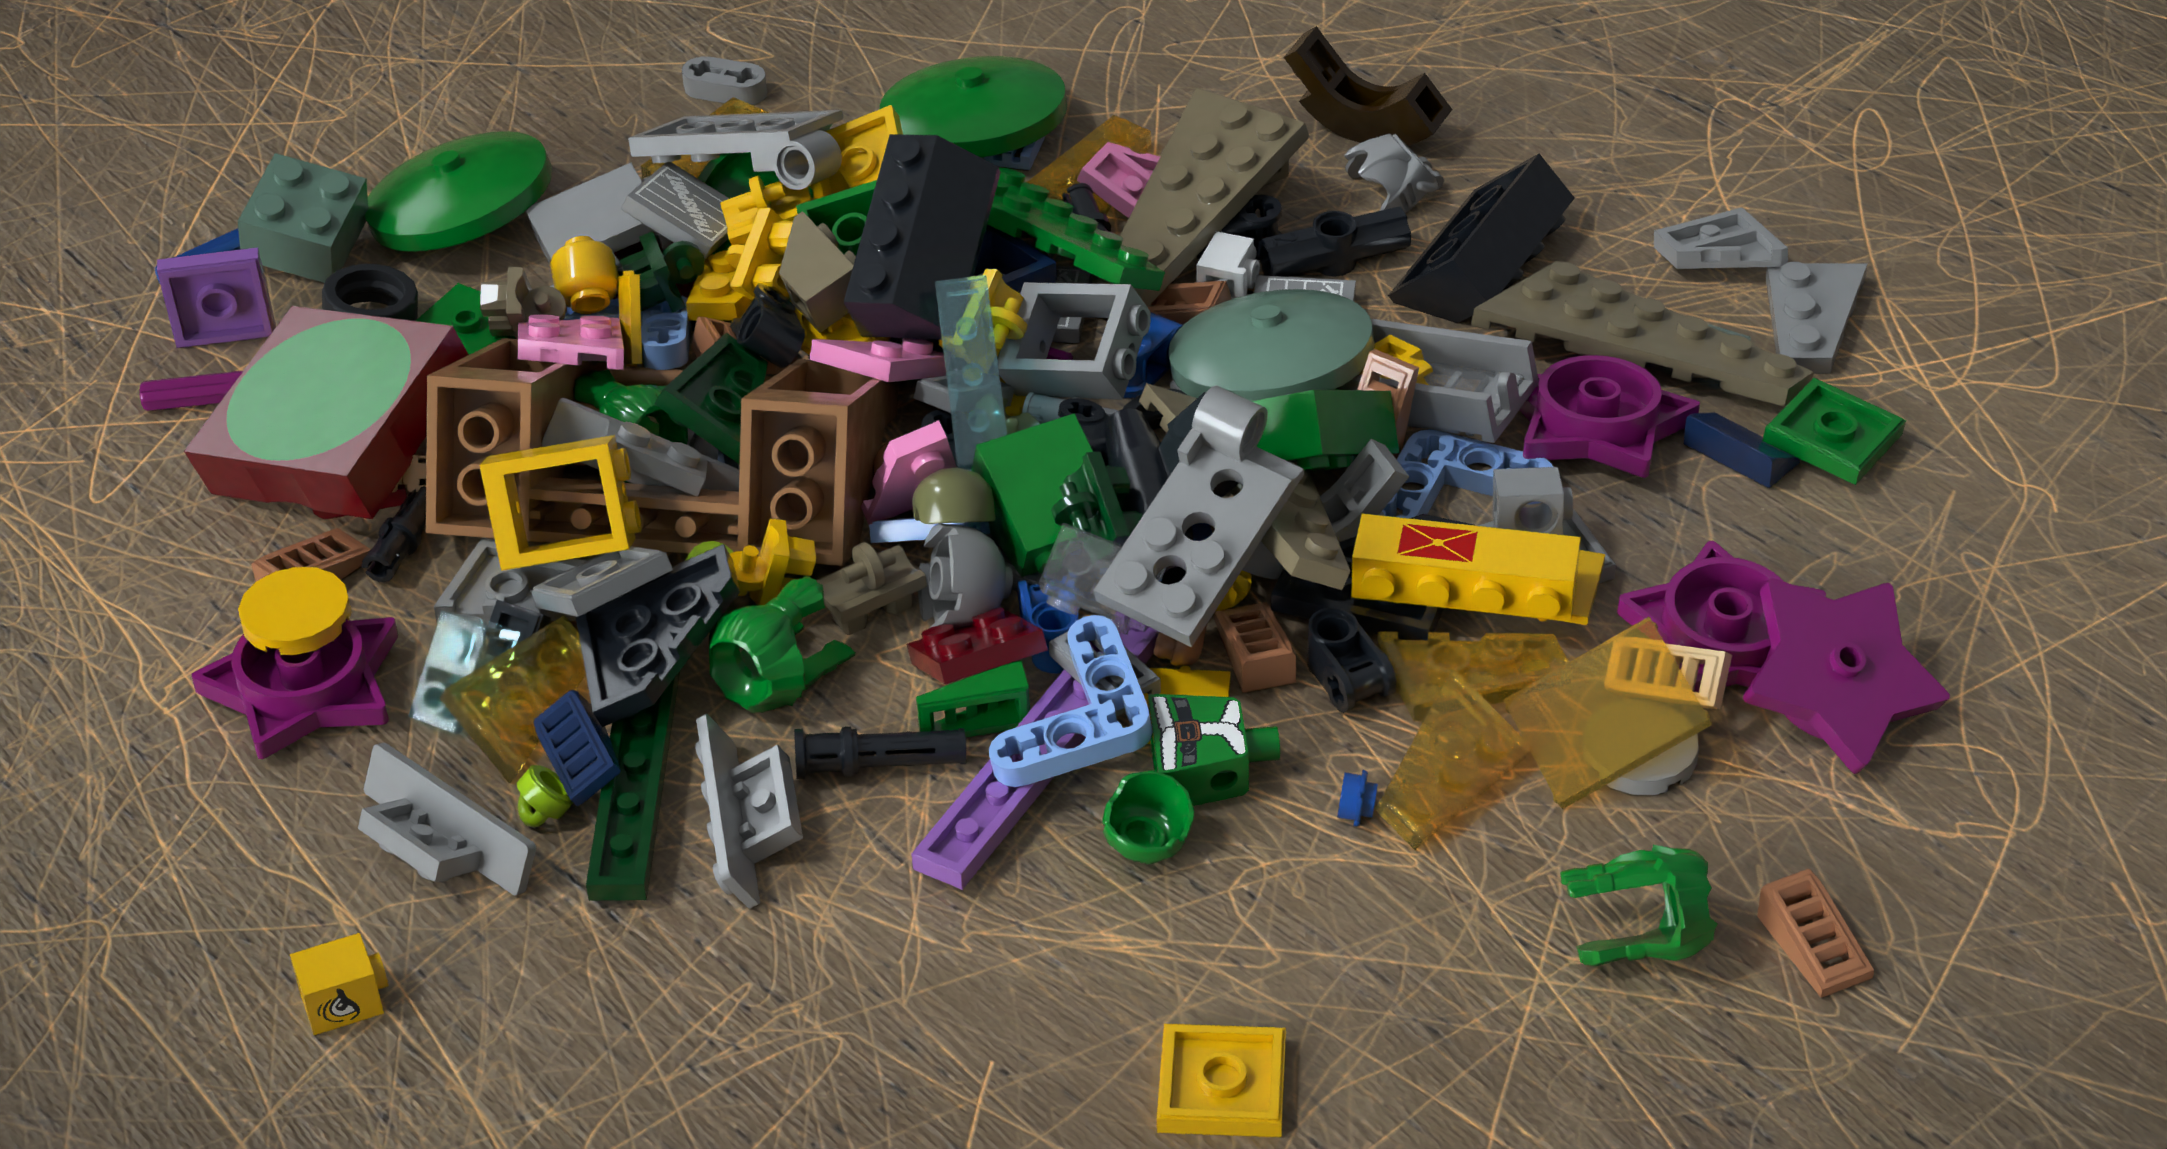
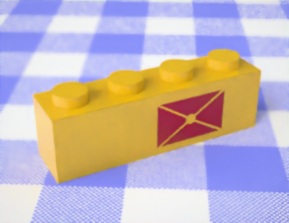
M1361 514L1352 556L1351 598L1571 622L1578 578L1581 537Z

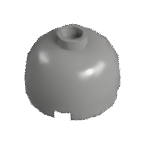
M938 524L932 527L923 546L933 548L930 564L920 563L919 569L926 575L927 587L918 591L922 619L927 621L934 617L935 623L931 627L951 624L954 630L974 625L973 616L983 614L994 608H1000L1003 598L1010 596L1013 586L1012 570L1009 566H1005L1001 550L994 540L976 528L952 524Z

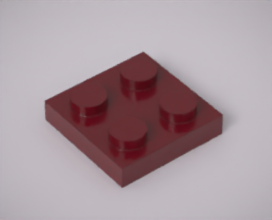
M994 608L983 614L973 616L974 625L955 630L951 624L931 627L921 633L922 639L906 644L911 664L943 684H948L1048 650L1043 629L1009 611L1004 612L1003 608Z

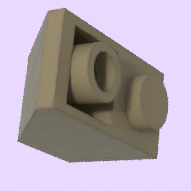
M802 211L794 217L779 274L793 305L821 333L849 313L844 304V299L856 256L851 251L843 254L839 250L840 245L828 226L824 223L816 226Z

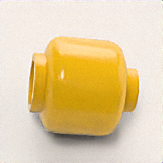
M577 236L566 241L564 246L553 254L550 267L554 288L561 292L567 307L576 313L591 314L604 310L609 306L610 301L618 294L617 266L615 256L609 246L602 242L594 241L588 236Z

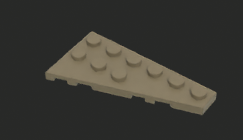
M1196 87L1120 234L1123 238L1122 245L1146 252L1149 255L1148 261L1165 272L1160 291L1134 288L1147 307L1209 244L1216 231L1220 232L1308 140L1310 136L1305 122ZM1098 277V279H1097V281H1096L1095 284H1113V283H1110V282H1108V281H1106V280H1104V279Z
M1555 261L1475 307L1471 326L1486 330L1490 329L1492 322L1517 328L1515 337L1532 342L1537 337L1557 338L1564 340L1563 346L1567 351L1582 355L1620 358L1637 364L1644 369L1647 362L1673 368L1672 378L1690 382L1693 377L1720 380V387L1726 392L1784 407L1813 379L1814 371L1798 365L1789 356L1767 352L1753 346L1751 341L1745 337L1725 334L1709 327L1707 322L1700 318L1683 316L1665 308V305L1656 299L1639 297L1623 290L1621 285L1614 281L1597 279L1581 272L1579 267L1568 262Z
M1146 383L1139 402L1147 411L1155 412L1156 410L1163 415L1160 426L1167 433L1169 430L1167 424L1197 398ZM1304 471V476L1261 542L1291 576L1342 590L1350 574V569L1310 472ZM1239 483L1225 496H1230V493L1233 496L1237 495L1243 486Z

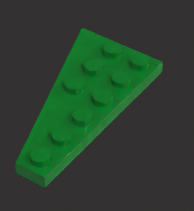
M999 168L1001 173L987 225L1013 237H1021L1022 231H1024L1027 235L1037 239L1036 248L1047 253H1057L1075 259L1074 266L1110 283L1131 284L1133 288L1160 291L1165 272L1148 261L1149 255L1146 252L1122 245L1123 238L1121 236L1099 230L1097 228L1098 222L1092 218L1074 214L1071 204L1048 197L1049 190L1044 187L1026 183V176L1023 173L1012 169Z

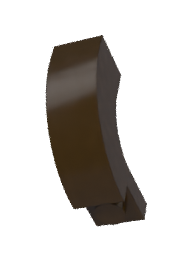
M1317 26L1303 33L1283 57L1292 68L1294 74L1308 89L1299 100L1301 105L1323 126L1351 141L1361 143L1390 133L1391 135L1396 134L1407 146H1410L1434 135L1453 110L1426 73L1397 86H1379L1363 80L1346 66Z

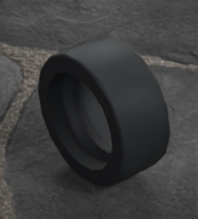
M378 264L351 265L337 270L326 279L322 289V310L416 321L418 317V291L415 282L409 276L390 266ZM362 302H375L386 304L389 307L369 310L356 308L351 305Z

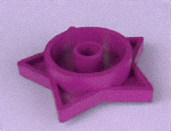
M1599 355L1567 358L1554 363L1542 374H1538V386L1519 410L1530 421L1524 439L1523 457L1525 459L1546 458L1547 460L1589 458L1646 478L1650 473L1654 442L1684 429L1686 418L1690 414L1699 413L1700 402L1661 390L1659 382L1650 372L1627 360Z
M1708 541L1695 560L1680 569L1669 583L1621 594L1617 614L1652 642L1725 651L1732 654L1725 687L1734 684L1749 687L1766 661L1771 647L1760 589L1770 578L1783 580L1766 567L1745 559L1734 558L1715 541ZM1795 585L1826 597V593L1823 590ZM1680 663V665H1679L1678 675H1677L1676 684H1675V688H1674V689H1676V690H1677V686H1678V681H1679V677H1680V672H1681L1682 663ZM1699 664L1694 692L1699 693L1704 664Z
M1770 578L1760 589L1771 647L1766 661L1743 695L1744 702L1784 714L1789 721L1804 732L1824 739L1853 774H1858L1870 762L1889 722L1937 710L1950 698L1948 691L1903 646L1894 589L1890 583H1883L1835 600L1776 578Z
M393 617L352 621L346 619L341 625V634L334 641L315 651L298 655H280L279 649L267 646V652L257 649L243 634L236 643L233 653L192 673L191 677L195 692L246 715L258 759H265L319 727L387 724L389 717L386 704L374 675L398 638L396 621Z

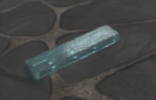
M986 275L935 281L958 468L972 471L977 444L1007 435Z

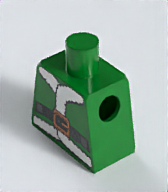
M1170 694L1148 695V709L1153 731L1150 746L1154 771L1173 776L1189 791L1193 806L1245 795L1249 791V763L1280 760L1278 727L1245 729L1241 702L1234 697Z

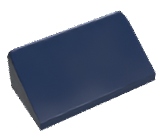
M1715 412L1694 413L1686 418L1685 445L1767 488H1771L1800 463L1799 458L1763 442L1762 436Z

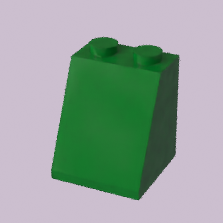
M1075 413L976 445L972 471L979 473L990 484L994 497L996 518L995 521L989 522L990 533L1021 577L1036 572L1042 575L1050 574L1064 567L1069 561L1087 555L1090 557L1083 536H1076L1073 526H1060L1056 524L1051 511L1053 505L1063 499L1060 486L1064 484L1065 478L1082 466V457L1086 452H1093Z

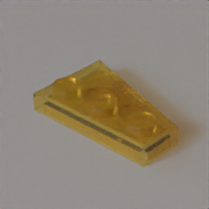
M562 616L453 683L439 697L441 702L509 784L519 773L540 742L533 724L535 718L568 691L576 690L586 676L579 633L569 620Z

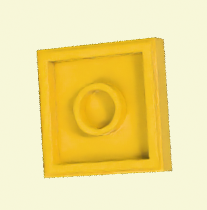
M1164 1024L1157 1107V1133L1282 1137L1286 1028Z

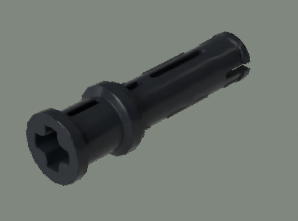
M851 726L842 727L840 733L805 734L803 729H794L796 779H805L807 773L840 771L844 777H853V774L859 773V768L966 764L964 728H958V730L907 731L879 734H857V729H851Z

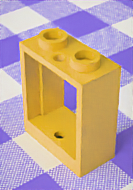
M615 435L488 456L479 465L501 571L628 550L636 540L635 533L641 532V517L638 504L635 500L628 501L624 482L631 480L628 453L626 448L618 449ZM597 459L612 533L529 547L514 473Z

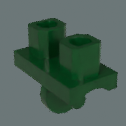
M653 231L640 236L639 239L644 250L619 261L624 271L634 270V274H640L641 312L664 301H667L672 313L685 308L686 306L677 284L692 283L703 273L705 261L701 250L692 242L678 241L669 245L662 253Z
M1086 452L1082 457V466L1076 472L1067 476L1063 481L1064 484L1060 486L1063 499L1054 504L1051 511L1056 524L1060 526H1073L1076 536H1083L1093 565L1107 564L1116 552L1121 550L1143 516L1142 513L1137 511L1122 512L1119 505L1130 493L1131 483L1125 467L1105 466L1101 452Z

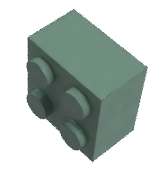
M275 153L238 219L240 250L258 247L262 266L325 283L329 276L342 269L366 223L364 215L368 210L367 178Z

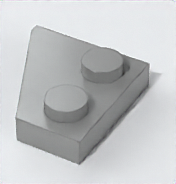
M1742 207L1654 230V248L1676 269L1782 267V265L1788 263V247Z

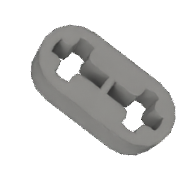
M702 56L688 60L682 67L685 93L696 99L738 106H750L762 102L768 93L766 74L759 65Z

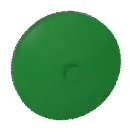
M1008 56L968 57L923 68L895 83L885 93L880 103V109L889 105L893 106L899 115L903 135H938L981 158L1013 151L1043 138L1061 123L1067 111L1065 85L1060 75L1041 63Z
M499 131L462 137L424 151L386 175L369 194L368 210L364 216L375 240L387 248L400 251H428L454 246L488 234L509 223L529 209L543 195L550 184L553 172L552 165L543 144L528 134Z

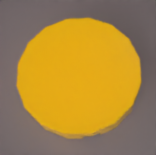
M293 567L275 571L263 577L243 594L238 608L245 638L255 648L267 652L266 646L279 649L280 655H298L315 651L334 641L342 632L341 625L346 619L349 621L352 613L345 584L334 573L317 567Z

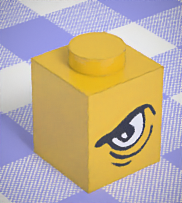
M360 933L290 954L299 992L313 1035L384 1014L378 990L389 987L386 972L379 952L371 955L367 954Z

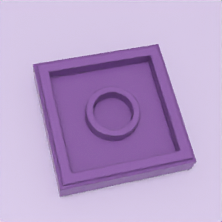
M258 247L157 260V273L176 348L269 337L276 328Z

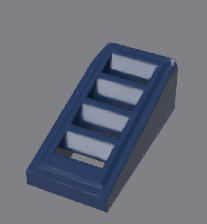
M575 690L568 691L535 718L533 724L537 736L570 800L576 806L582 805L620 774L621 769L606 727L600 725L592 712L591 704L579 692Z

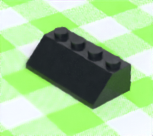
M889 135L844 299V304L862 337L954 339L964 317L1001 173L998 166L938 135Z
M1540 153L1474 189L1389 293V298L1395 304L1454 323H1459L1471 317L1475 307L1509 288L1523 276L1524 271L1521 269V266L1533 259L1544 249L1543 238L1553 233L1565 222L1566 218L1563 216V213L1575 197Z

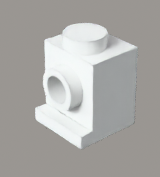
M1216 231L1196 265L1197 282L1226 281L1232 299L1247 295V289L1255 287L1256 277L1259 275L1260 270L1259 260H1255L1257 251L1254 246V239Z

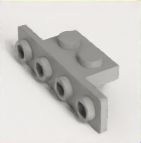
M566 398L559 400L542 439V446L545 447L615 435L618 449L626 448L628 453L631 480L626 481L630 483L671 486L694 496H698L701 489L739 492V469L700 454L689 445L671 442L656 436L638 424L622 422ZM597 459L581 462L599 470Z
M705 714L696 719L699 741L696 742L695 749L703 765L705 781L701 783V790L709 805L711 821L707 823V831L716 852L717 863L713 865V873L718 885L727 895L734 894L747 908L751 909L760 904L754 864L803 838L790 757L777 744L739 765L734 741L708 714Z
M379 743L373 746L364 784V792L378 802L379 805L362 809L358 825L360 831L378 842L381 849L395 854L417 869L418 874L425 879L443 882L455 876L479 871L512 895L525 893L536 852V845L533 841L387 743Z

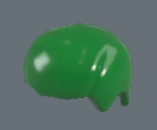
M1153 770L1126 775L1121 779L1116 791L1106 803L1102 818V824L1104 825L1103 834L1108 844L1126 859L1148 865L1173 857L1184 845L1194 820L1195 810L1190 793L1173 776Z

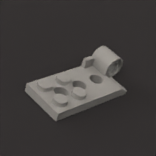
M842 110L684 116L631 136L628 140L631 157L651 156L652 163L676 161L681 159V155H691L692 162H703L717 159L721 153L751 152L754 172L775 171L777 178L783 185L793 190H801L830 178L838 172L842 161L841 150L837 141L825 131L829 130L833 123L843 120Z
M1217 385L1211 387L1205 393L1196 409L1192 429L1177 450L1179 463L1093 590L1097 602L1185 645L1193 646L1304 476L1303 468L1256 447L1267 422L1268 412L1265 407ZM1227 480L1236 481L1243 486L1237 495L1230 498H1222L1213 493L1214 488L1219 483ZM1197 523H1207L1215 529L1209 538L1201 541H1193L1185 536L1187 529ZM1168 566H1178L1186 571L1184 578L1175 584H1163L1156 579L1158 573Z

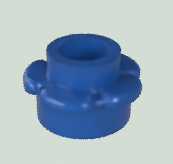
M1362 770V775L1344 773L1337 818L1354 820L1353 826L1355 827L1359 826L1361 816L1372 818L1378 784L1367 782L1368 772L1366 770Z

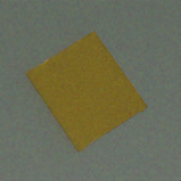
M1650 617L1643 619L1504 699L1506 711L1512 715L1553 793L1554 802L1559 804L1562 810L1712 725L1709 720L1710 715L1708 711L1703 710L1660 636L1657 623L1653 622Z

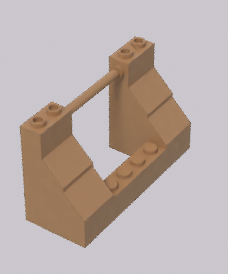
M503 338L427 375L426 533L494 538L479 465L488 456L543 447L542 439L559 400L566 398L575 401L573 391L575 379L593 370L596 364L601 361H582V364L577 366L554 362L518 359V339ZM798 359L773 377L765 376L762 385L741 399L739 492L701 489L699 495L694 496L671 486L625 483L628 501L635 500L637 502L641 517V532L635 533L636 540L632 546L662 552L689 554L695 546L703 542L716 541L725 544L733 552L743 551L745 546L751 545L756 547L760 554L769 520L779 519L786 520L789 537L814 540L815 564L843 566L852 557L854 546L860 543L865 519L861 505L863 501L869 499L870 489L873 487V461L878 450L881 448L885 426L897 417L898 381L886 382L806 359ZM624 366V370L612 369L615 381L625 386L639 384L666 386L684 371L674 369L655 370ZM568 464L514 473L527 541L555 543L612 533L602 481L563 478L565 466Z

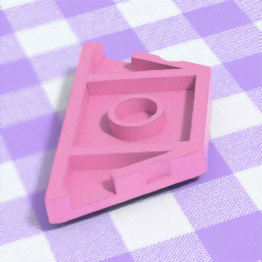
M530 315L529 322H518V359L577 366L581 365L582 361H607V369L624 370V346L620 319L605 316H583L580 319L559 320V316Z

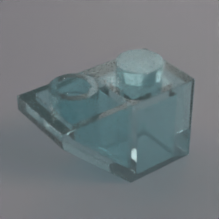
M441 611L408 717L451 733L460 734L504 685L520 632L476 616Z

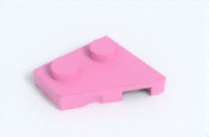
M1107 142L1081 169L1077 181L1090 185L1093 193L1129 218L1160 157L1149 153L1139 154L1128 147Z
M904 338L902 344L887 341L862 342L812 339L809 360L882 381L895 382L949 375L952 356L934 351L933 343L930 341L915 338Z
M940 421L889 441L883 454L884 462L877 469L872 480L876 490L874 499L863 501L861 505L868 524H873V521L887 520L913 509V494L923 479L939 469L957 467Z

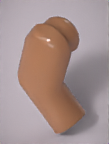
M1207 624L1192 647L1158 632L1153 653L1157 658L1170 659V664L1190 666L1194 664L1202 652Z

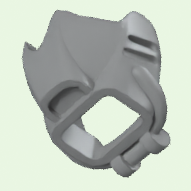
M1389 133L1361 142L1350 148L1344 155L1349 160L1345 170L1351 178L1362 177L1366 181L1381 184L1386 189L1388 195L1380 211L1401 206L1406 213L1427 192H1434L1444 184V178L1439 172L1431 169L1432 165L1426 157H1418L1396 134L1391 135Z

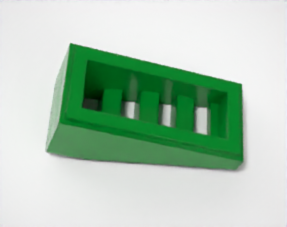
M1022 661L1011 662L917 696L919 732L964 728L966 738L1016 728L1030 711L1029 685ZM966 707V710L956 713V708ZM944 711L945 718L934 722V712Z

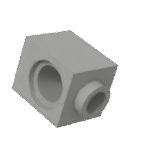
M1558 467L1493 469L1492 516L1495 528L1563 535V520L1572 519L1573 496L1571 487H1562ZM1531 502H1543L1537 507H1524L1526 504Z

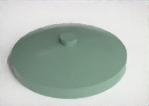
M1284 289L1237 297L1199 313L1177 331L1169 346L1172 377L1181 391L1195 398H1198L1215 385L1250 401L1309 390H1335L1352 380L1364 369L1369 352L1375 348L1372 321L1366 310L1356 302L1325 291Z

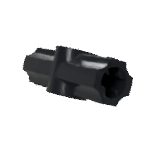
M1401 206L1356 217L1342 211H1327L1319 214L1314 219L1313 227L1263 238L1261 241H1258V255L1265 276L1289 277L1314 270L1325 276H1343L1355 269L1357 260L1403 250L1411 246V231L1407 215Z

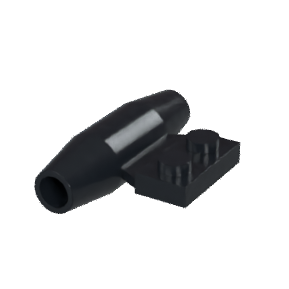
M1206 392L1167 424L1169 430L1162 442L1158 439L1144 414L1137 409H1122L1114 412L1107 418L1104 424L1108 466L1125 467L1131 483L1130 493L1119 503L1122 512L1137 511L1142 513V516L1145 514L1179 463L1177 450L1192 429L1196 409ZM1233 480L1223 481L1214 488L1213 493L1219 497H1224L1239 483ZM1190 526L1185 532V536L1194 541L1193 529ZM1168 566L1158 573L1156 579L1163 584H1175L1184 578L1186 571L1178 566Z

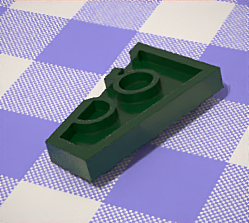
M725 333L663 388L655 405L668 413L671 420L676 424L689 428L740 465L741 399L764 383L768 362L756 353L738 344L735 338Z

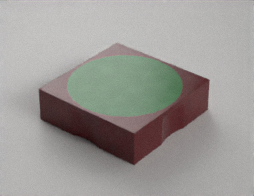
M291 306L186 447L184 453L211 494L265 503L291 502L307 506L316 511L373 519L410 467L413 455H415L420 444L427 436V375L469 354L454 327L450 325Z

